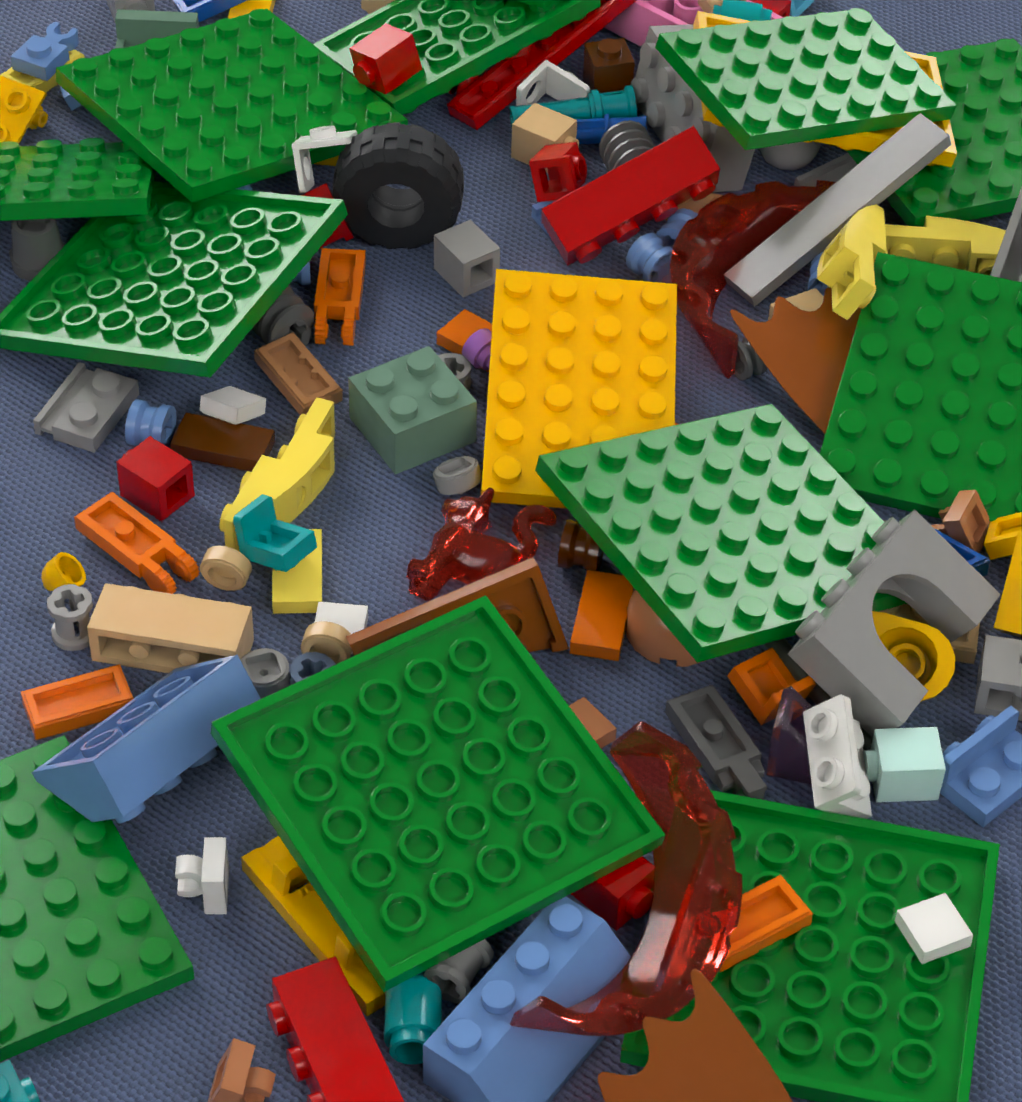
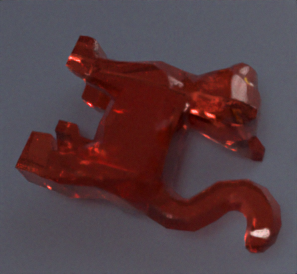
M489 487L479 498L463 496L456 500L446 499L441 509L445 518V525L434 534L428 555L423 560L413 558L408 564L406 578L409 579V593L428 602L439 594L451 578L469 585L533 558L539 547V541L531 525L537 523L554 526L557 523V516L551 509L543 505L534 504L523 508L513 519L512 531L519 542V545L515 546L508 541L484 534L491 528V521L488 520L494 489Z

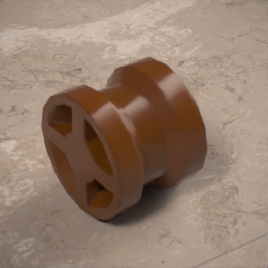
M567 519L559 546L558 567L569 569L576 565L584 567L586 572L587 570L599 571L604 552L577 521Z

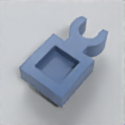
M53 22L47 27V35L45 37L31 36L11 55L12 69L48 81L56 73V67L63 66L70 60L69 51L74 50L79 44L78 30L72 28L68 33L61 34L60 23Z

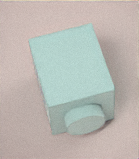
M937 727L875 729L871 749L864 750L863 755L866 776L869 782L873 784L876 802L938 800L946 768Z

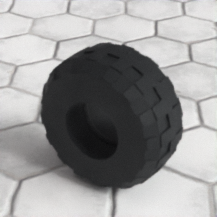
M400 122L377 125L363 130V132L355 137L353 136L351 143L346 144L343 151L340 152L334 171L332 196H334V199L344 200L348 212L344 219L352 232L362 237L366 242L384 246L386 249L407 248L409 250L419 248L421 245L434 242L435 234L453 227L456 223L463 201V167H461L459 156L455 150L434 132L427 131L418 125L400 124ZM388 184H402V185L407 186V187H410V188H409V189H395V188H392V187L387 186V185H388Z

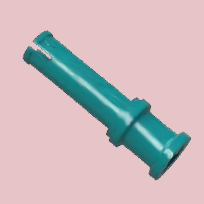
M632 85L625 86L624 90L606 93H599L597 89L591 90L586 98L581 97L537 103L573 119L604 118L605 114H609V118L637 117L636 97ZM533 104L509 106L511 128L512 123Z

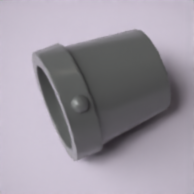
M56 219L12 220V249L9 250L13 272L19 278L31 281L65 244L62 242Z

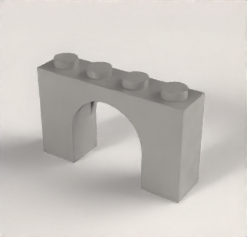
M916 510L899 522L894 517H891L878 528L871 537L877 544L872 550L868 547L865 548L851 561L846 569L852 575L847 581L843 578L840 579L825 593L821 601L826 607L821 613L817 610L814 611L799 625L795 633L800 639L788 653L831 698L840 694L849 697L853 719L859 721L860 726L872 737L875 729L898 728L903 725L929 691L887 650L880 640L874 626L872 614L875 594L886 593L905 601L932 627L940 630L950 643L978 626L1001 595Z

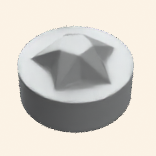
M460 456L449 459L437 466L433 472V478L440 494L462 495L482 481V472L477 459L470 456Z
M261 648L250 651L241 658V662L261 699L288 687L290 682L289 663L287 658L279 651Z

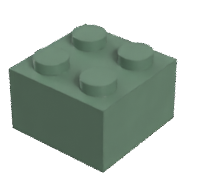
M430 346L348 377L350 419L395 475L476 442L477 401Z

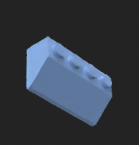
M238 654L175 668L42 764L32 774L39 784L91 822L115 819L117 823H124L141 814L146 809L143 802L153 794H163L180 784L182 781L180 774L187 768L198 767L217 755L215 747L218 744L210 734L212 721L261 698Z
M568 897L550 904L541 911L423 1044V1083L452 1102H551L630 1008L640 968L603 918Z

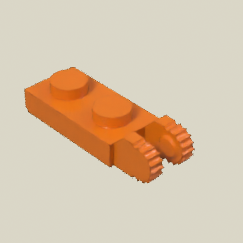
M322 248L314 301V319H316L315 344H326L329 334L328 319L344 320L341 326L343 345H354L356 320L359 321L366 250Z
M110 492L74 517L75 528L137 577H143L149 588L153 591L174 594L177 591L176 583L170 576V573L163 570L160 566L164 561L168 563L173 573L179 577L181 576L186 582H191L200 575L197 562L194 561L190 554H187L185 550L176 544V540L114 492Z

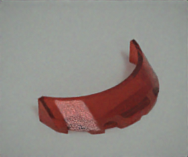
M817 180L816 187L787 186L778 181H770L756 184L755 191L739 196L730 192L698 211L697 217L688 220L679 232L673 245L670 261V283L677 284V304L719 370L727 379L735 373L739 337L736 333L712 321L717 299L727 284L724 274L835 182Z
M640 721L616 739L610 749L611 756L623 771L636 796L666 834L663 843L653 850L655 868L653 900L643 936L624 968L596 994L568 1008L547 997L539 996L513 1014L510 1022L511 1026L586 1036H610L643 1029V1019L645 1017L665 1020L685 1007L695 998L691 981L692 969L702 972L711 983L730 951V935L738 926L742 903V874L738 873L735 868L731 842L736 839L731 819L727 811L718 807L712 792L698 772L703 766L686 745L645 722Z

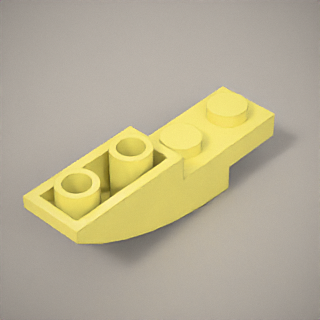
M877 204L858 210L825 248L818 263L817 279L832 289V311L846 320L851 317L857 308H865L872 300L876 292L874 263L877 252L888 254L884 209Z
M934 216L925 217L924 227L885 224L888 254L985 275L991 274L1006 230L976 222Z
M316 397L307 414L299 416L292 440L289 445L284 444L280 448L277 459L261 455L252 472L247 471L244 474L240 483L239 494L233 504L228 503L224 507L221 514L219 527L220 531L224 532L225 546L240 552L233 517L260 495L264 494L272 497L276 519L290 523L324 489L335 472L334 402Z

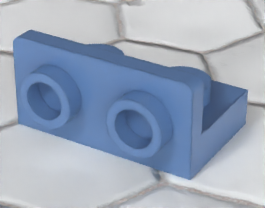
M1012 706L1006 708L996 717L989 715L978 725L973 735L962 743L958 741L952 743L943 752L946 770L940 794L983 828L1022 797V735L1015 730L1020 712Z

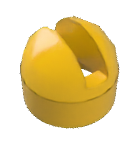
M60 552L46 563L42 570L41 579L44 588L48 591H53L62 585L75 584L79 587L82 586L86 581V574L83 566L74 556L66 552Z

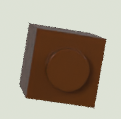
M607 38L601 41L584 43L583 82L590 87V91L596 89L599 93L624 90L625 86L631 85V81L634 79L635 61L624 38Z

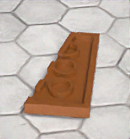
M534 558L525 560L346 636L355 656L486 595L528 652L549 648L552 652L569 649L540 568Z

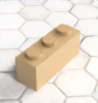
M108 583L104 584L87 626L92 661L114 665L120 664V666L170 673L175 668L237 654L241 660L245 654L251 651L254 642L251 606Z

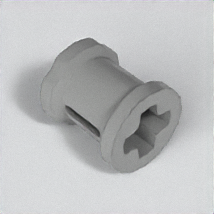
M75 584L62 585L55 588L47 598L48 613L55 620L51 628L52 640L57 647L63 650L78 651L90 646L87 626L91 619L89 612L93 607L91 593L84 587H79ZM66 599H69L70 612L65 607L64 601ZM73 623H75L76 626L79 628L78 637L75 636Z
M484 939L427 969L424 977L440 987L443 1000L459 1004L471 991L470 984L481 968H486L494 958V951L491 945Z

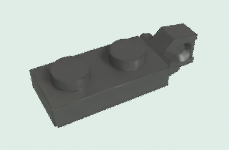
M709 685L667 700L666 715L712 782L717 784V787L722 792L731 789L735 795L764 800L767 785L762 780L765 772L761 764L762 753L715 687Z

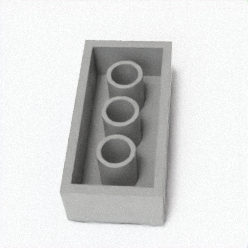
M693 24L649 26L645 43L640 49V62L636 76L631 81L635 92L636 105L643 115H647L648 124L662 142L694 125L720 167L718 184L715 185L716 189L713 192L742 190L755 149L744 150L725 127L703 121L701 99L655 48L660 33L693 29Z

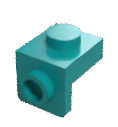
M260 495L233 517L239 550L251 562L287 572L317 548L313 530L276 519L273 499L270 496Z

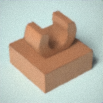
M977 490L959 491L952 505L938 512L943 524L931 526L980 553L984 545L990 518Z
M233 1038L217 1065L208 1102H264L265 1097H270L276 1074L265 1068L250 1067L256 1045Z

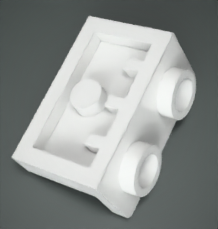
M840 694L803 711L814 808L826 812L868 819L872 817L869 797L870 782L866 776L863 755L864 736L860 729V722L853 719L850 698Z

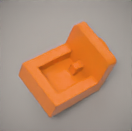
M773 647L734 666L727 675L760 725L777 717H780L784 722L798 715L808 706L805 698L816 685V682L810 676L796 681Z

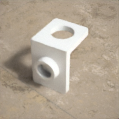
M545 60L517 87L516 106L534 104L545 93L556 100L586 98L588 93H590V87L579 80L573 73L564 71L550 61ZM536 82L535 89L533 90L532 94L526 99L530 88Z
M322 126L310 129V136H301L292 143L300 193H306L314 186L309 149L350 144L352 137L357 135V130L336 132L335 126Z

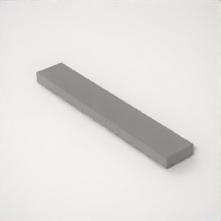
M921 113L918 114L724 274L727 284L754 307L815 256L821 253L858 210L866 206L879 205L951 146L950 135Z

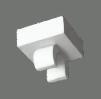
M204 837L203 859L195 855H180L176 857L175 878L178 879L177 895L181 897H196L203 894L205 914H227L229 861L226 837Z

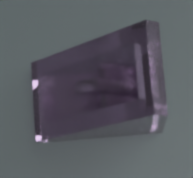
M792 686L783 689L773 726L766 775L812 785L803 711L812 708V706Z

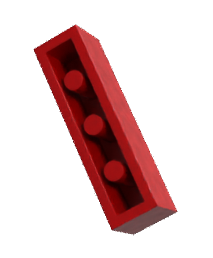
M693 125L541 209V222L566 265L568 266L577 260L580 264H583L597 257L602 252L601 247L614 240L621 243L632 238L640 231L639 226L654 219L656 222L667 219L678 210L677 206L688 199L692 198L693 201H698L711 194L716 189L715 185L718 184L720 167Z
M336 956L272 978L274 1002L266 1004L268 1018L275 1035L278 1037L285 1034L291 1048L286 1049L288 1063L296 1082L305 1080L311 1094L307 1095V1102H404Z

